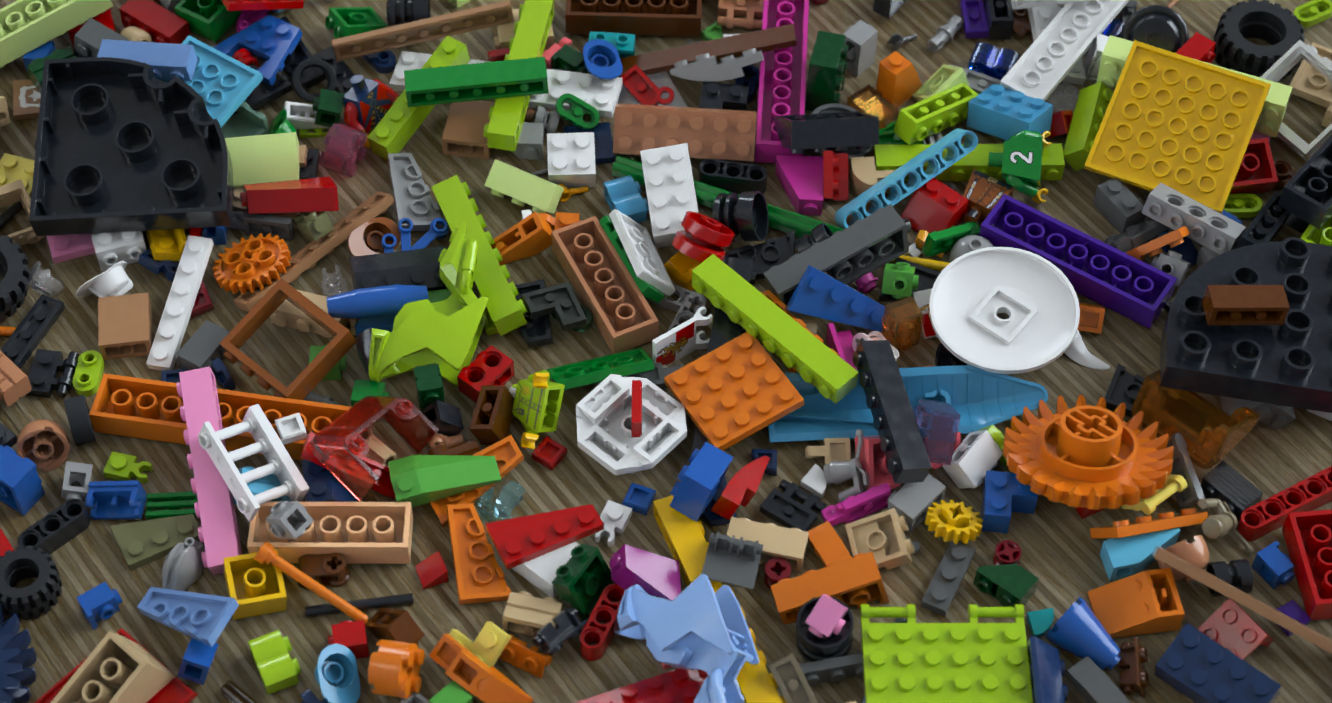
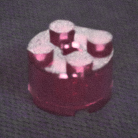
M338 122L337 124L334 123L323 142L327 145L325 152L322 150L320 152L319 164L352 178L357 170V161L359 159L363 160L367 153V147L364 146L367 134Z

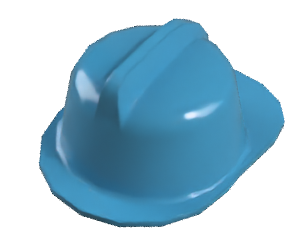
M328 645L321 651L314 673L322 695L328 703H356L360 696L356 658L352 651L344 645Z

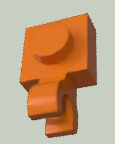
M556 212L555 218L547 213H539L550 224L552 231L579 222V213Z

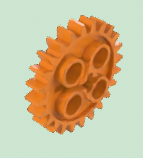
M260 233L257 238H254L253 234H251L248 240L242 237L240 243L232 242V248L225 247L226 253L218 254L219 260H215V266L212 267L213 276L219 287L224 288L225 292L231 290L235 294L240 290L243 295L250 289L251 293H254L255 288L259 287V289L263 290L265 284L273 285L271 280L281 279L279 273H286L285 267L290 266L289 260L292 259L291 252L284 239H280L278 235L272 237L271 233L264 237Z

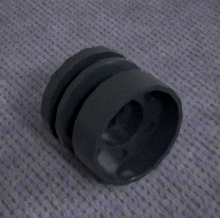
M388 0L386 5L389 27L431 18L430 0Z
M746 191L740 195L737 193H730L729 195L722 193L716 196L713 204V219L724 224L735 233L732 240L733 243H739L742 238L745 242L763 241L766 238L769 217L767 203L761 191Z
M820 597L812 598L804 603L798 611L796 620V644L798 652L805 661L814 662L847 656L851 652L854 620L849 608L842 618L846 623L839 634L833 633L827 639H822L808 630L810 625L805 622ZM831 597L837 602L847 607V605L844 602L840 601L835 597Z

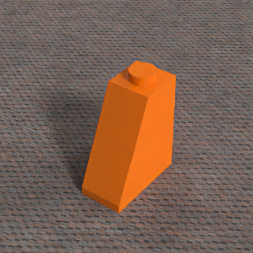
M894 51L879 62L875 100L887 110L893 112L912 98V95L922 86L913 64L897 51Z

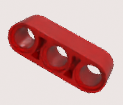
M610 584L604 589L581 632L580 651L583 658L588 661L601 659L615 634L613 630L617 611L625 589L618 584ZM616 599V600H619V602H615V603H614V602H611V600ZM600 621H608L609 623H607V624H600L599 622H600ZM595 642L597 645L590 646L588 643Z

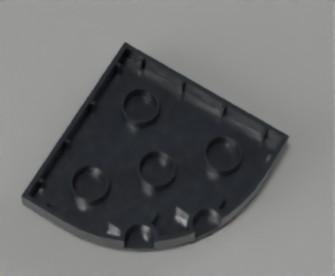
M87 57L44 60L29 222L36 236L231 226L233 167L230 153L217 118L213 120L207 112L203 98L192 87L176 76L168 83L156 79L151 65L129 59Z
M1289 237L1283 241L1258 243L1227 251L1196 269L1179 288L1165 323L1160 349V387L1332 413V246L1307 243L1300 238ZM1207 285H1283L1290 306L1284 325H1208L1202 305Z

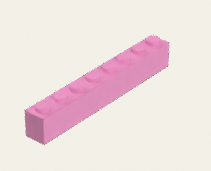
M209 366L180 372V382H177L176 386L179 397H183L184 406H180L182 420L186 421L187 430H184L183 433L185 443L190 445L191 451L190 454H187L189 468L194 471V478H191V487L193 493H197L198 502L194 503L197 518H201L202 527H198L200 542L205 545V552L201 553L204 567H208L213 575L224 573L223 558L243 554L236 509L233 504V495L206 449L201 447L198 439L199 432L207 421L210 422L214 431L223 429L216 379ZM224 439V440H222L221 442H222L223 446H224L225 449H226V444H225V439Z

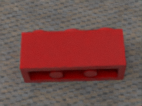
M128 0L119 8L122 24L126 28L135 26L148 32L154 43L181 44L189 35L191 36L188 21L151 0Z

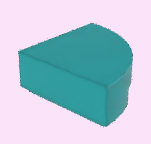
M1053 608L1027 612L1026 618L1032 636L1041 638L1050 629L1054 619Z

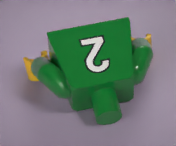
M1022 130L1011 136L1009 140L1004 141L1003 153L989 152L988 167H1002V179L1006 180L1007 184L1020 193L1032 197L1035 203H1044L1046 200L1041 198L1040 193L1048 194V189H1038L1037 187H1040L1043 148L1052 144L1045 141L1044 138L1049 137L1051 134L1049 131L1040 134L1035 131Z

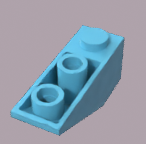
M1180 528L1122 538H1109L1104 541L1100 557L1109 581L1123 579L1144 570L1155 561L1152 553L1156 546L1166 549L1176 544Z

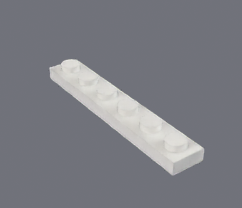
M188 235L146 362L149 369L167 371L174 368L177 359L176 353L180 349L214 245L211 238Z

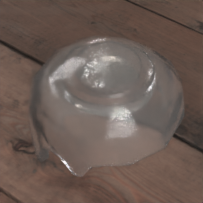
M35 261L29 271L28 283L32 290L40 295L58 296L64 289L63 283L51 276L50 269H42L40 261Z

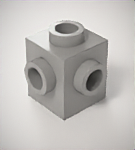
M1169 250L1168 253H1160V256L1155 255L1151 266L1177 278L1175 285L1179 287L1182 285L1191 263L1181 259L1182 254ZM1167 264L1171 266V272L1167 270Z
M298 501L278 502L271 508L270 511L272 513L265 519L270 525V531L279 539L299 538L314 521L307 513L305 507Z

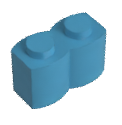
M631 175L603 183V193L612 211L617 209L637 223L647 221L649 206L646 198L642 199L640 195L641 188L638 181H634Z

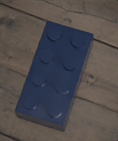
M1186 623L1155 666V676L1195 703H1273L1279 695L1281 688L1280 684L1188 623Z

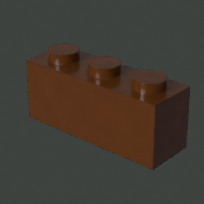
M1207 285L1202 300L1208 325H1284L1290 309L1283 285Z

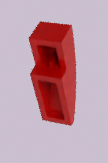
M765 455L740 469L716 499L711 511L730 520L740 505L746 507L757 492L770 458Z

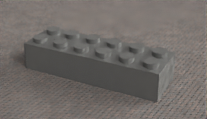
M891 204L884 208H879L870 216L857 220L848 228L835 232L826 240L813 244L809 249L800 254L793 255L789 260L778 266L771 267L764 273L766 288L787 306L808 265L845 285H849L863 275L909 252L906 223Z

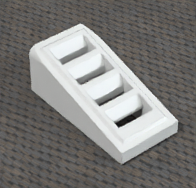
M285 101L283 110L286 109L287 119L296 129L330 128L314 124L316 111H312V104Z

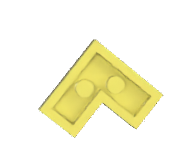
M491 621L485 623L474 642L457 629H452L449 633L450 636L489 667L494 666L512 637Z

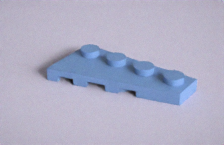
M150 587L137 608L142 615L213 647L239 604L235 598Z

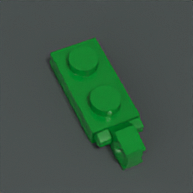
M967 222L966 224L952 226L938 232H931L926 237L922 252L925 256L930 257L951 251L952 246L959 239L967 235L979 236L980 226L977 222Z

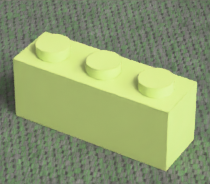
M496 159L484 185L492 189L491 194L501 198L508 195L512 197V203L522 207L527 203L533 206L532 211L537 213L549 212L554 214L564 191L562 186Z

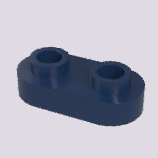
M390 50L362 56L379 73H390L395 70L397 65L396 56Z

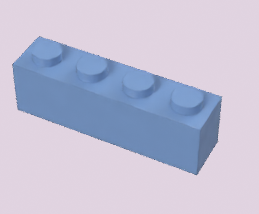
M102 39L97 57L122 58L149 64L152 66L154 75L158 80H172L176 76L182 81L191 82L198 61L193 45Z

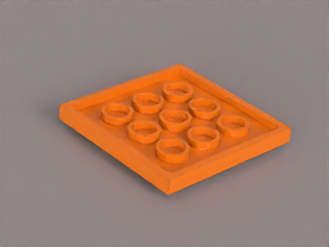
M748 332L664 377L665 385L677 401L683 405L686 413L707 441L722 451L805 405L800 393L759 341Z

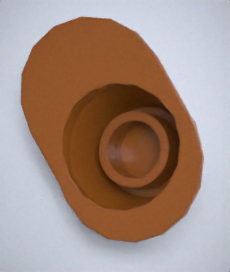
M376 217L353 230L348 238V247L353 256L384 253L381 242L385 234H393L396 237L397 242L393 249L394 251L401 240L398 226L386 217ZM386 239L385 243L391 245L393 241Z

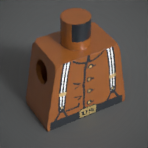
M974 169L963 194L969 200L967 212L963 220L966 223H976L978 220L983 222L1004 194L1013 198L1014 188Z

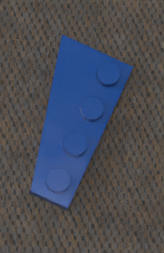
M808 265L785 308L789 311L879 332L882 331L893 311Z

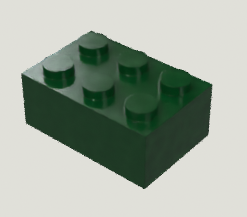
M818 30L809 62L805 111L813 112L822 105L840 103L841 94L838 92L844 89L845 77H842V75H845L847 61H843V59L847 58L849 46L845 45L846 35Z

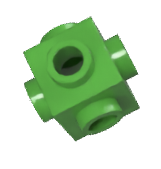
M906 262L886 263L881 293L890 294L896 299L911 297L912 291L918 288L919 275H915L916 267H911Z

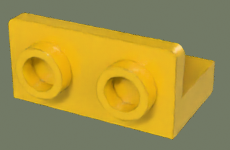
M184 228L145 231L154 260L180 261L188 238L185 236Z

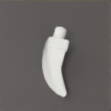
M1077 330L1072 343L1064 353L1070 359L1083 366L1100 370L1110 369L1108 364L1087 350Z

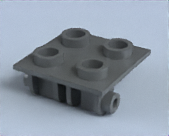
M718 531L716 534L711 533L702 574L707 575L708 579L753 590L763 545L758 544L759 541L757 540L756 542L744 541L743 537H740L739 540L735 539V535L731 538L728 535L719 534L720 532Z

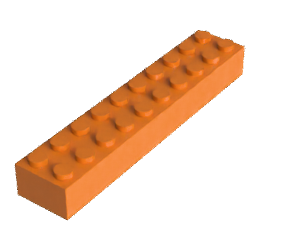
M104 373L89 413L94 432L186 445L183 431L187 430L186 421L182 420L180 406H184L183 397H179L176 383ZM217 389L223 429L243 422L248 408L259 404L279 439L280 436L274 420L300 413L307 436L312 432L349 449V432L356 425L353 407ZM248 432L225 439L226 450L229 451L256 443L251 433ZM306 438L284 445L292 459L306 460L300 457Z

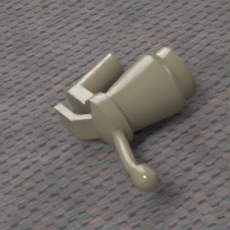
M1205 498L1198 501L1200 508L1212 509L1215 515L1208 516L1202 524V531L1206 537L1220 539L1226 533L1232 531L1244 544L1245 551L1248 554L1254 553L1253 547L1236 530L1238 525L1237 518L1230 510L1226 501L1221 502L1218 498Z

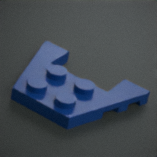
M268 14L213 48L230 57L240 49H248L252 54L267 60L257 71L262 73V82L272 86L276 81L275 76L277 72L282 71L285 66L284 60L287 55L293 53L303 34L300 28Z

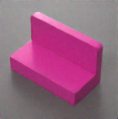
M828 323L826 334L828 348L835 350L838 356L857 370L852 359L855 351L852 347L853 336L851 330L836 332L834 324Z

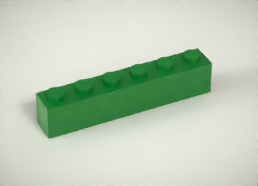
M545 57L404 70L408 107L549 93Z

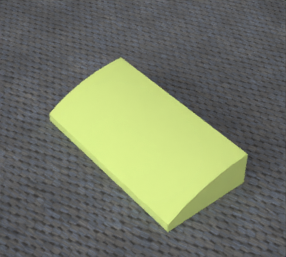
M296 132L225 138L233 167V188L244 187L243 185L299 179V140Z

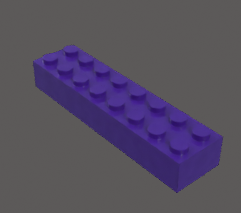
M1004 194L980 227L979 236L988 239L994 247L1018 248L1045 258L1063 272L1072 284L1075 292L1149 329L1164 309L1165 303L1172 297L1177 278Z

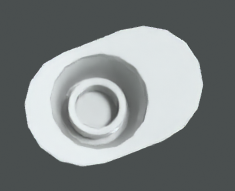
M120 261L107 271L88 280L78 288L76 296L84 297L95 294L99 298L125 295L133 288L132 281L124 271L127 263Z

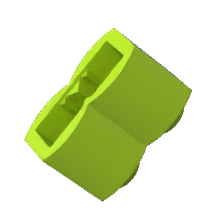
M276 630L248 641L252 657L268 695L299 683L297 675L302 672L297 659H291L288 653L292 651V647L287 636L282 637L280 631Z

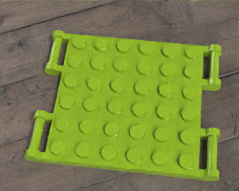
M860 604L865 703H1033L1024 605L1014 604V607H978L977 604H969V623H916L915 604H906V607H869V604ZM869 618H906V623H870ZM978 618H1014V623H978Z

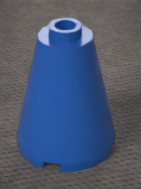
M1081 597L1071 605L1044 636L1048 641L1081 659L1088 656L1102 671L1106 667L1111 670L1121 659L1117 655L1121 650Z

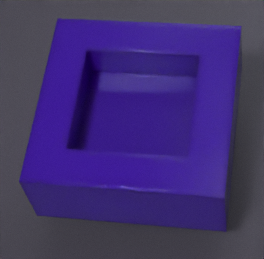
M1293 599L1276 609L1304 625H1308L1310 622L1309 616ZM1278 625L1288 637L1293 634V632Z

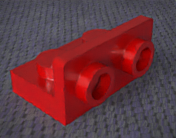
M823 151V198L825 201L848 200L847 153Z

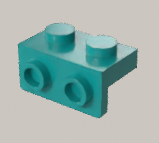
M590 31L589 41L601 39L610 42L616 47L620 58L635 55V34Z

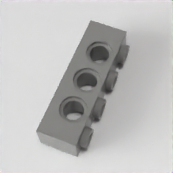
M1160 183L1149 193L1142 210V214L1173 230L1187 226L1190 234L1186 237L1220 255L1233 250L1246 229L1242 224L1163 183Z

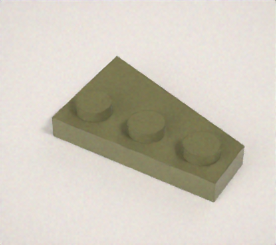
M194 514L110 526L130 571L167 556L178 543H184L188 537L194 538L195 541H200L198 535V527L200 526Z

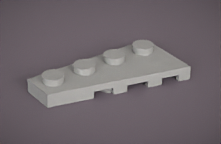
M388 153L387 161L393 199L395 201L397 224H399L401 219L409 218L413 222L412 231H429L432 220L442 217L437 203L433 201L430 195L431 191L428 185H425L422 179V173L412 153ZM408 224L401 225L404 229L410 228ZM441 224L435 225L437 229L444 228Z

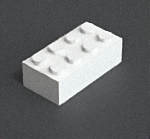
M687 143L640 151L652 233L656 248L673 246L672 241L677 231L685 230L681 225L687 211L699 213Z

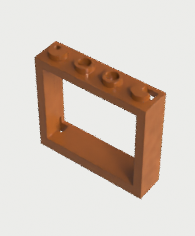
M281 278L219 344L225 350L223 355L232 364L238 362L241 365L239 368L248 377L251 378L253 375L257 377V383L263 389L268 391L271 388L275 392L273 395L276 397L303 400L355 345L356 339L350 330ZM285 300L289 301L334 336L288 387L284 386L239 350Z

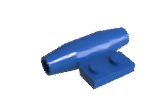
M400 284L355 289L326 298L328 314L331 317L358 319L355 325L356 338L358 334L368 328L392 332L394 318L406 303L424 299L429 300L427 286Z

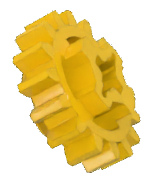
M950 499V502L946 503L944 500H940L939 504L933 502L932 506L928 507L925 525H929L928 531H935V537L942 536L945 542L953 540L954 544H958V541L968 544V540L975 541L976 537L980 536L983 519L979 518V512H972V506L964 507V502L955 503L954 500Z

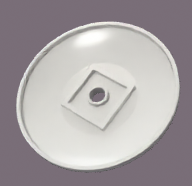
M1012 247L981 248L956 258L938 275L932 287L929 300L931 324L935 334L945 348L968 365L999 374L1026 373L1055 361L1072 343L1080 318L1079 301L1076 292L1063 272L1037 254ZM1006 313L1009 315V318L1000 319L997 317V314Z

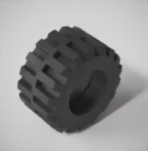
M20 546L16 547V550L13 552L11 550L6 551L4 557L0 556V603L5 615L8 616L15 613L18 618L21 616L23 620H29L30 616L38 618L41 612H49L51 610L50 606L57 604V597L61 596L62 581L49 553L45 554L41 548L34 550L33 546H27L26 549ZM29 577L37 578L28 587L14 588L22 579Z

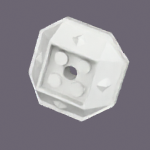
M610 374L576 404L578 447L615 476L627 473L634 474L638 471L652 469L687 437L686 416L683 405L647 378L621 377V375ZM632 380H641L642 382L641 437H632V430H628L632 429Z

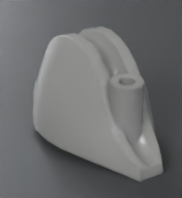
M188 537L184 543H178L168 553L162 567V588L184 591L199 579L204 566L201 555L204 552L205 545Z

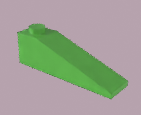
M411 455L388 462L396 501L411 502L412 508L502 481L495 456Z

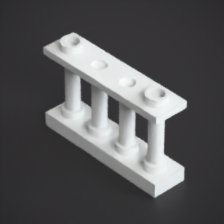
M259 404L248 408L243 422L214 431L209 421L203 424L198 435L199 443L203 449H206L237 501L239 511L246 516L248 521L254 519L260 508L259 505L284 495L289 496L291 501L301 502L304 499L309 486ZM244 432L251 433L256 443L229 453L221 442L224 439ZM259 452L264 455L269 463L240 474L234 464L235 461ZM270 474L277 476L281 483L280 486L254 496L246 484Z

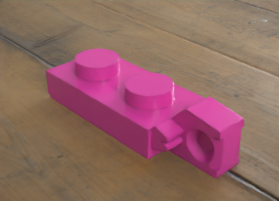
M887 482L879 486H873L859 495L850 496L835 506L830 505L821 511V518L824 522L828 521L831 526L842 522L846 525L888 507L887 500L891 495V488Z

